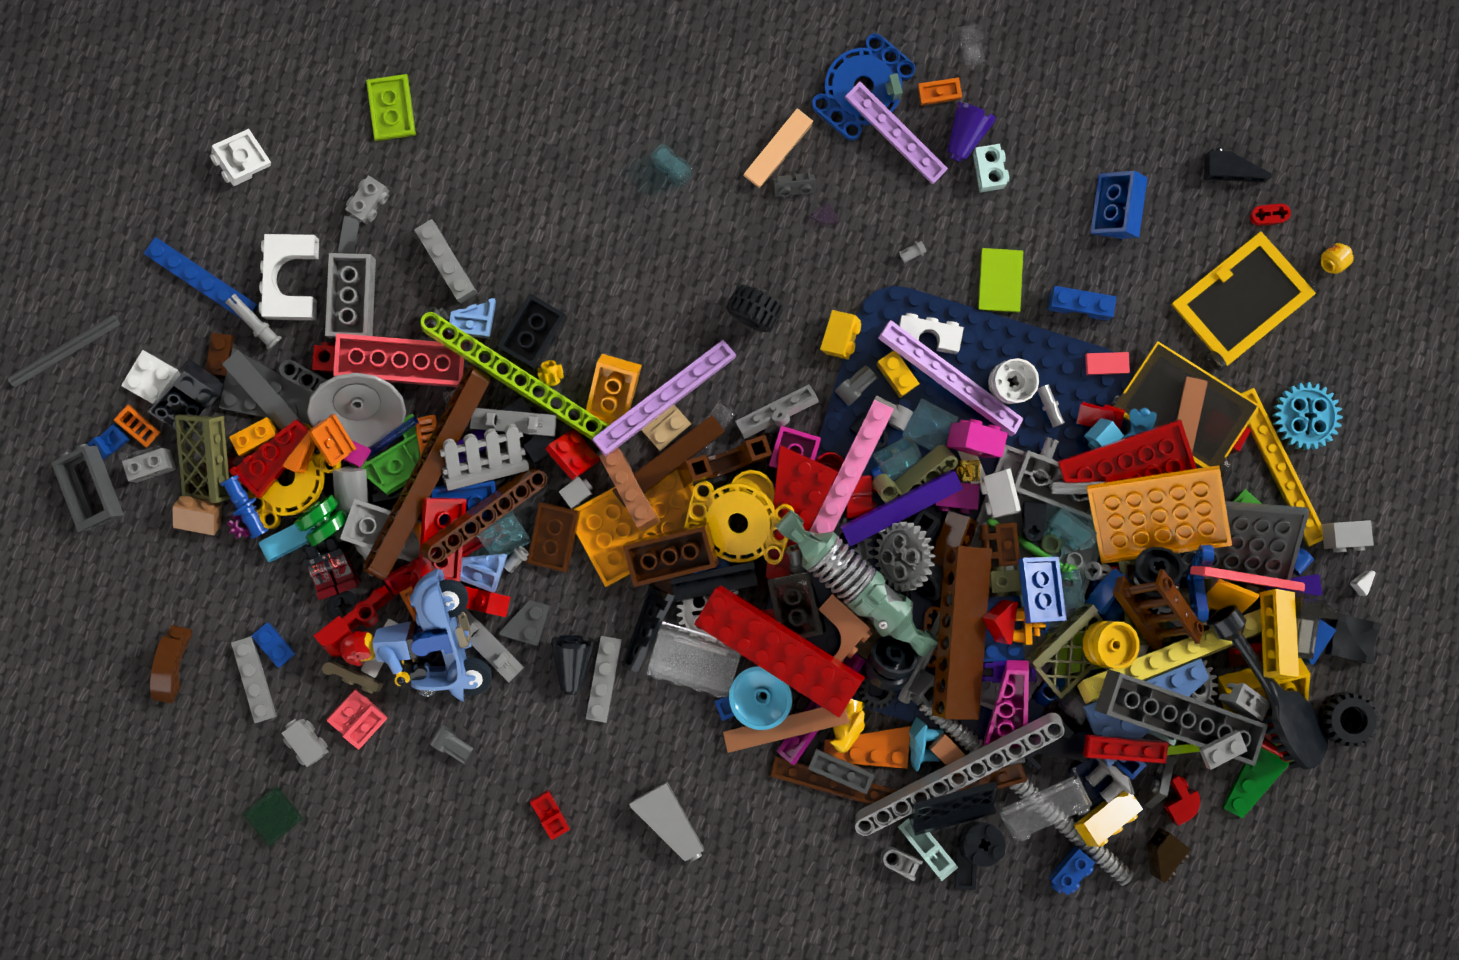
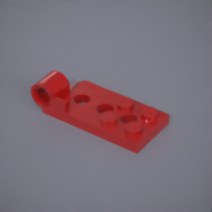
M423 498L419 559L415 560V570L411 574L413 590L423 576L438 568L439 570L442 569L445 579H453L460 582L463 546L448 556L443 565L439 567L436 563L425 559L420 551L424 542L466 513L467 499ZM443 514H447V522L444 525H440V517ZM453 534L448 537V544L453 541ZM436 547L431 549V556L436 553Z

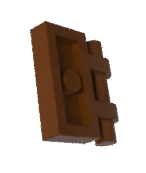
M1017 522L995 524L996 532H989V524L980 525L981 533H979V540H982V548L991 549L990 540H997V551H992L991 567L992 559L998 558L999 567L1019 565L1020 553Z

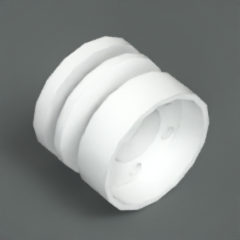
M1017 358L1004 361L996 365L990 372L988 379L989 390L992 396L1002 403L1015 404L1025 402L1032 398L1038 389V372L1027 360ZM1013 378L1012 382L1015 383V385L1009 386L1010 382L1007 381L1008 379Z

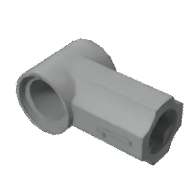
M876 396L875 400L894 409L887 424L895 429L904 431L913 412L904 406L895 405Z

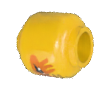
M1341 243L1333 244L1321 255V266L1328 273H1341L1353 262L1351 248Z

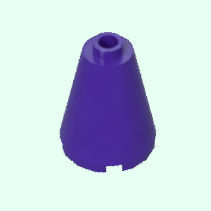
M959 101L947 150L950 154L949 158L957 162H961L962 159L966 160L994 124L996 117L992 114L986 116L983 109L965 102L962 104Z

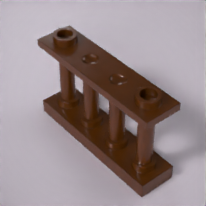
M1164 569L1159 570L1156 582L1133 586L1125 576L1117 577L1112 593L1153 650L1161 649L1163 640L1166 637L1189 634L1195 644L1200 643L1204 632L1203 624L1198 620ZM1158 590L1162 597L1142 600L1138 594ZM1168 605L1173 612L1153 615L1148 608ZM1179 620L1182 624L1180 627L1163 629L1159 625L1160 622Z

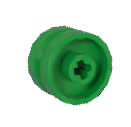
M332 495L316 502L294 522L299 531H306L314 526L306 535V539L311 546L319 544L332 535L347 520L348 515L344 510H337L330 515L338 505V502Z

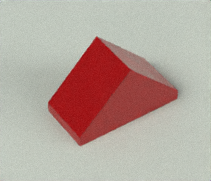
M1001 600L982 617L995 642L1012 645L1018 602Z

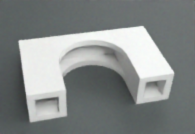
M264 234V240L261 242V251L264 253V258L260 263L263 281H260L259 286L260 293L262 294V302H259V313L266 320H316L317 300L311 296L283 295L277 286V274L282 265L290 260L318 259L319 239L315 235Z

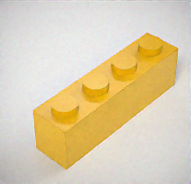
M1279 589L1260 592L1264 677L1280 680L1298 678L1295 592Z

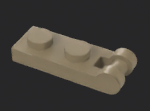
M327 662L322 667L324 674L339 675L343 677V682L350 685L357 683L362 686L361 689L371 694H373V691H380L383 685L382 682L337 662Z

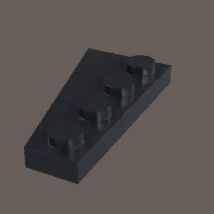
M649 587L622 667L638 673L675 597L674 595Z

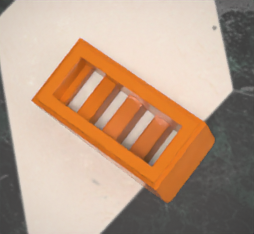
M130 404L114 419L118 425L146 448L161 433ZM130 413L133 414V417L127 423L123 421ZM136 419L140 420L133 429L129 427ZM143 424L146 425L144 430L138 435L136 431ZM149 429L152 430V434L144 440L142 437Z
M435 415L415 419L420 456L427 445L424 442L429 441L432 435L430 432H433L438 424Z
M309 433L305 435L290 454L283 467L297 473L304 474L317 447Z

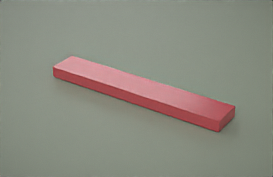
M1192 566L1190 574L1279 589L1305 591V584L1302 582L1205 566Z

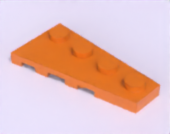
M911 726L860 734L845 753L838 752L830 743L835 738L825 739L824 752L852 764L907 769L910 741L909 730Z

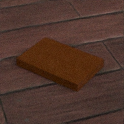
M539 502L527 564L565 573L568 572L580 511Z

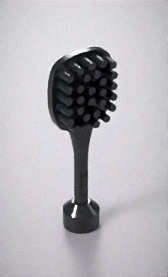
M1228 605L1221 608L1209 617L1206 624L1217 639L1232 641L1264 689L1271 704L1270 709L1266 713L1267 717H1264L1263 722L1265 724L1273 723L1274 725L1268 727L1266 733L1268 735H1277L1271 738V742L1273 744L1282 743V745L1277 746L1278 752H1289L1283 754L1284 761L1294 760L1289 762L1291 769L1301 767L1308 770L1315 768L1324 758L1328 747V736L1320 718L1306 698L1298 691H1285L1274 678L1264 677L1263 663L1243 635L1246 624L1245 617L1236 605Z

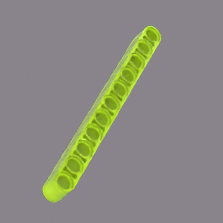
M428 312L422 316L421 329L425 334L551 415H556L559 420L590 440L609 426L436 313ZM427 319H432L436 322V326L428 328L424 322ZM444 331H451L454 334V338L447 340L442 334ZM468 342L472 345V349L464 351L461 349V344ZM487 354L490 357V361L487 363L481 362L479 355ZM499 365L506 366L508 373L504 375L499 374L497 367ZM523 377L526 384L518 386L515 383V378ZM540 388L543 391V397H535L532 390ZM553 399L560 401L561 408H552L550 401ZM576 411L579 415L578 420H571L568 412ZM586 423H594L596 426V431H588L586 428Z

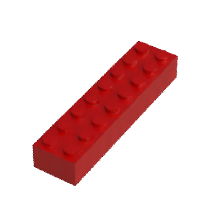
M722 585L715 588L694 625L839 718L865 679L860 673Z

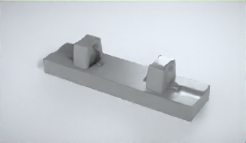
M476 408L471 418L470 429H494L498 432H505L507 425L515 424L518 430H522L523 434L555 437L557 416ZM497 415V423L495 425L494 418Z
M466 608L463 612L466 613L471 636L475 631L479 630L473 637H470L472 646L510 682L524 666ZM456 616L458 624L461 627L458 616Z

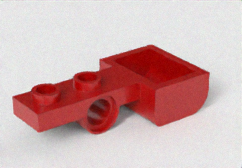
M385 585L382 588H377L371 593L369 598L357 603L350 613L343 618L338 616L317 632L314 637L330 656L340 657V643L342 639L348 634L353 633L352 630L360 624L364 627L374 626L379 618L376 611L394 597ZM366 612H371L370 617L362 618Z

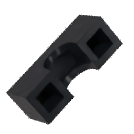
M521 397L502 410L533 413L536 409L531 401H526ZM533 435L532 439L523 446L534 463L538 464L551 456L545 448L555 439L553 436Z

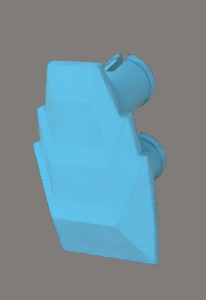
M916 716L909 730L910 761L916 771H919L920 764L923 761L940 762V759L930 749H925L926 741L934 742L944 733L941 728L927 729V724L918 716Z

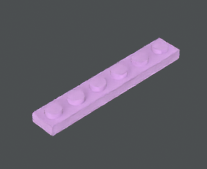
M860 81L844 97L931 184H934L948 169Z

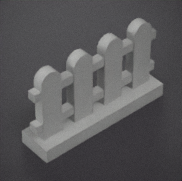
M509 424L505 427V434L498 435L494 429H488L484 433L485 439L477 440L474 434H468L464 437V444L456 445L453 439L445 440L443 449H440L439 452L441 457H445L446 467L442 468L443 473L441 475L447 490L528 471L529 465L524 457L525 450L520 447V437H523L522 430H518L515 424ZM506 441L507 452L500 453L499 443ZM486 446L487 457L480 458L479 448ZM465 451L466 462L459 463L458 453Z

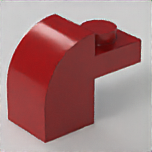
M1173 774L1170 785L1177 797L1166 802L1163 806L1172 823L1179 826L1196 815L1200 807V796L1197 790H1187L1189 785L1184 777Z

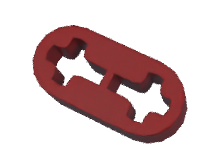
M1286 204L1260 205L1250 212L1249 218L1257 226L1281 224L1290 218L1291 210ZM1280 209L1285 215L1281 218L1280 215H1273V213ZM1260 211L1261 214H1268V216L1260 220L1259 217H1256V214Z

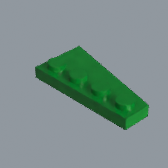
M1261 747L1255 766L1247 763L1243 764L1222 808L1244 818L1288 767L1289 762H1284L1279 756Z

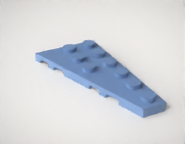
M1198 658L1147 679L1145 682L1189 697L1209 677L1202 659ZM1098 700L1083 706L1094 735L1141 739L1151 731L1094 711ZM1104 759L1108 767H1110L1115 761H1117L1112 759Z

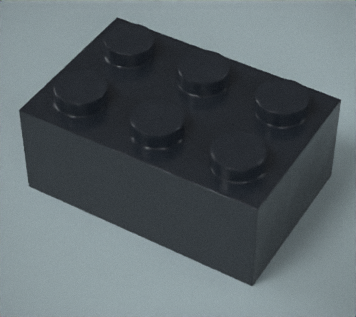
M529 293L497 347L502 352L536 371L568 318L565 313Z

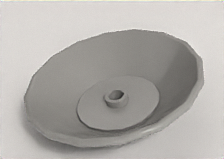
M350 373L337 375L320 384L310 396L307 414L312 428L322 420L330 417L329 415L335 414L351 441L353 440L371 448L381 445L396 435L403 426L406 408L402 395L391 383L375 375Z

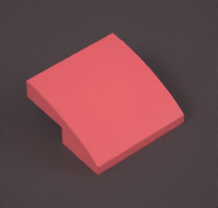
M355 688L327 718V722L342 733L343 737L359 750L388 718L365 695Z

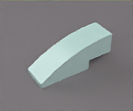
M909 818L898 826L941 881L958 868L930 832L915 836Z

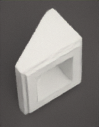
M1372 570L1364 571L1350 582V585L1359 596L1368 595L1375 572Z

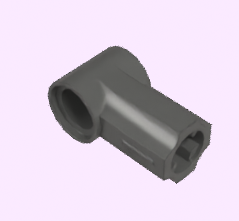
M865 365L852 378L844 381L835 390V393L849 407L877 377Z
M441 724L429 741L432 747L443 753H448L463 764L474 750V747L458 738L455 732Z

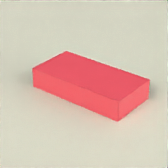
M1129 352L1087 353L1085 355L1086 375L1130 373Z

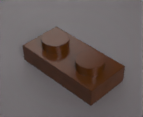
M211 333L206 371L212 375L226 377L227 369L222 364L231 356L233 335Z

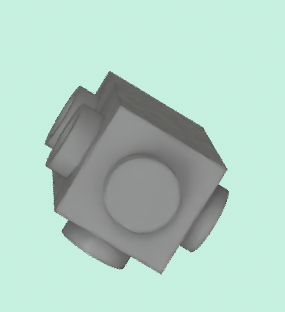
M368 175L366 179L359 183L355 196H351L348 199L345 210L350 214L349 217L358 219L367 225L369 221L372 222L377 216L376 210L378 207L385 204L388 200L389 190L386 186Z
M294 719L285 726L286 730L281 733L284 736V743L290 749L293 748L297 753L296 758L301 765L309 767L329 753L326 749L328 747L326 742L321 737L318 738L313 732L315 728L308 720L301 719L297 721Z

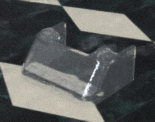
M1075 767L1071 769L1073 777L1007 807H1004L1002 800L998 802L999 814L1014 840L1018 839L1019 842L1025 841L1031 837L1030 834L1077 813L1078 815H1083L1090 811L1089 807L1092 806V802Z

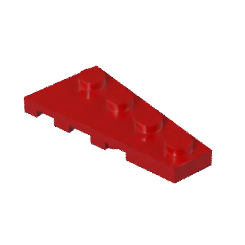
M294 420L277 433L268 443L265 442L259 447L260 449L252 455H248L242 460L243 462L231 468L229 472L234 476L238 475V480L258 498H262L286 469L283 467L284 462L310 429L300 420Z

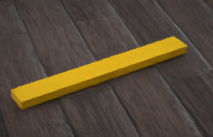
M1252 388L1241 394L1260 405L1247 426L1251 429L1250 432L1286 505L1307 507L1310 511L1303 534L1306 546L1310 547L1323 540L1322 525L1255 389Z

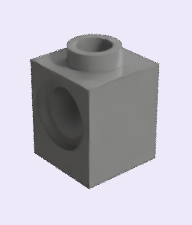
M578 477L561 489L559 493L570 508L574 509L593 495L590 491L593 487L586 478L582 481Z

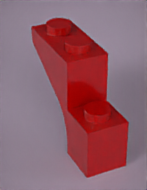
M465 586L469 599L467 609L506 617L510 596Z

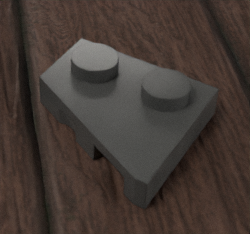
M529 600L500 631L499 635L539 646L550 605Z
M1167 755L1166 763L1156 764L1155 776L1144 803L1145 807L1152 809L1168 796L1175 762L1174 757Z

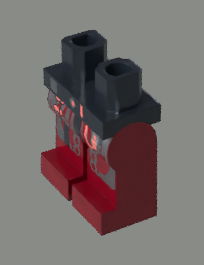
M336 536L324 540L327 549L320 552L318 545L311 546L309 544L305 547L307 556L305 563L313 579L319 600L336 595L338 591L341 593L356 588L360 583L344 544L340 545Z

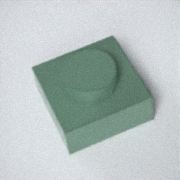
M898 74L889 75L888 83H885L887 94L891 95L893 101L899 100L903 92Z

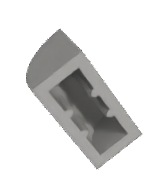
M346 466L333 470L334 495L338 502L335 508L336 511L344 510L346 513H349L354 498L368 503L366 469Z

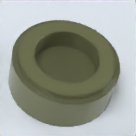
M1046 534L1040 540V548L1047 554H1056L1062 548V540L1057 534Z

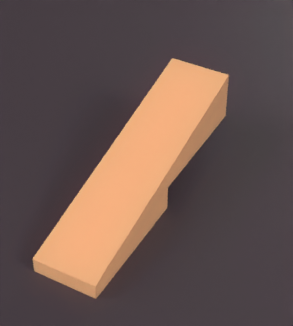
M797 108L743 176L760 188L783 162L786 155L811 128L813 120Z

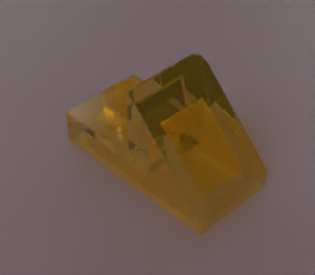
M958 460L954 471L960 482L980 481V460Z

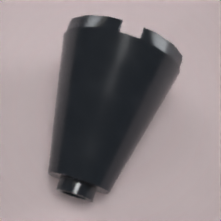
M560 635L559 640L553 637L551 645L560 689L567 695H575L577 691L582 689L594 640L588 637V641L583 640L581 635Z

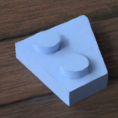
M492 298L486 303L473 304L466 309L452 311L449 322L471 337L490 339L496 300Z
M507 554L463 557L460 581L494 593L497 589Z

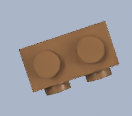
M180 496L173 505V528L215 535L222 525L221 503H211L210 500Z

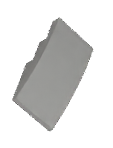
M354 498L340 539L372 549L391 511ZM413 529L398 558L410 562L419 557L420 544Z

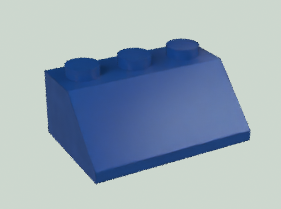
M1135 170L1099 173L1090 233L1120 239L1139 238L1148 178Z

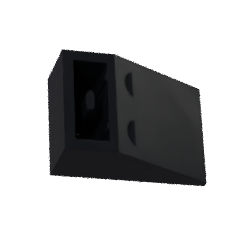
M188 359L175 373L147 412L176 431L175 415L201 416L220 396L224 382ZM183 420L184 429L187 431L190 426Z

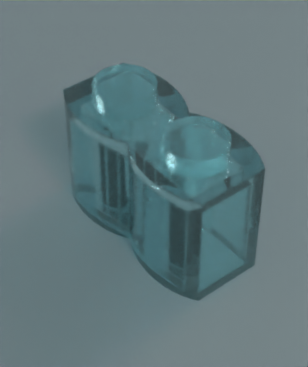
M659 144L651 154L654 166L659 171L668 174L675 184L683 187L693 176L689 163L680 157H676L674 151L667 145Z

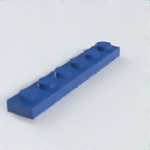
M157 237L153 239L143 253L239 318L241 317L225 303L229 298H232V295L236 294L253 313L259 306Z

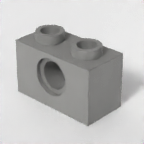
M165 448L122 461L128 481L135 483L176 470L171 451Z

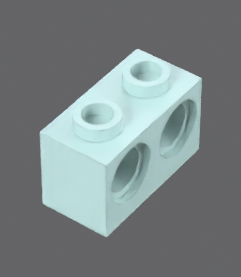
M1000 144L976 147L973 151L979 192L1004 189L1007 182H1009L1008 170L1004 169L1003 164L1006 161L1004 150H1001ZM985 155H992L995 161H987ZM989 175H996L998 177V181L992 182L989 179Z

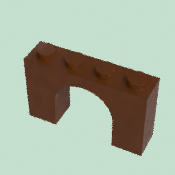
M762 435L714 456L707 457L705 454L686 460L677 470L683 487L686 488L701 481H707L758 464L771 456L772 453L766 436Z

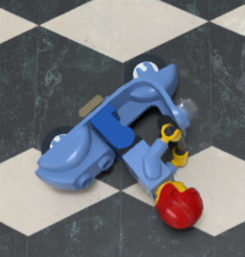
M439 568L423 576L410 595L411 606L415 607L417 611L416 621L379 628L374 636L367 631H355L344 637L340 643V654L345 662L350 665L363 666L364 661L373 660L376 656L378 662L384 661L389 665L392 673L396 674L395 684L397 686H401L411 680V687L417 689L418 694L425 697L434 695L436 691L449 689L454 697L464 702L465 694L479 695L485 692L492 679L491 670L484 661L476 658L467 659L465 648H469L472 645V641H470L471 629L466 613L463 612L469 601L468 592L459 581L445 579L442 569L439 570ZM456 616H458L461 627L458 624ZM441 650L445 666H430L429 661L425 658L414 662V658H417V655L425 656L429 652ZM399 660H402V663L404 664V669L399 663Z

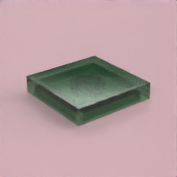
M278 786L243 814L269 847L304 819Z

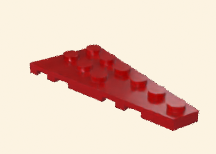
M1180 419L1057 461L1064 482H1113L1197 469L1182 420Z
M780 445L773 504L775 509L781 504L791 505L794 512L804 521L803 527L805 531H810L838 471ZM783 508L779 510V516L781 519L788 512L787 509ZM778 529L774 530V537L781 540L785 537ZM788 539L786 547L797 543ZM777 549L769 550L770 558L776 560L780 557ZM786 552L778 564L767 562L766 569L767 578L784 586L791 573L789 569L790 560Z

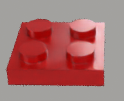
M575 429L570 430L545 448L572 481L601 460Z

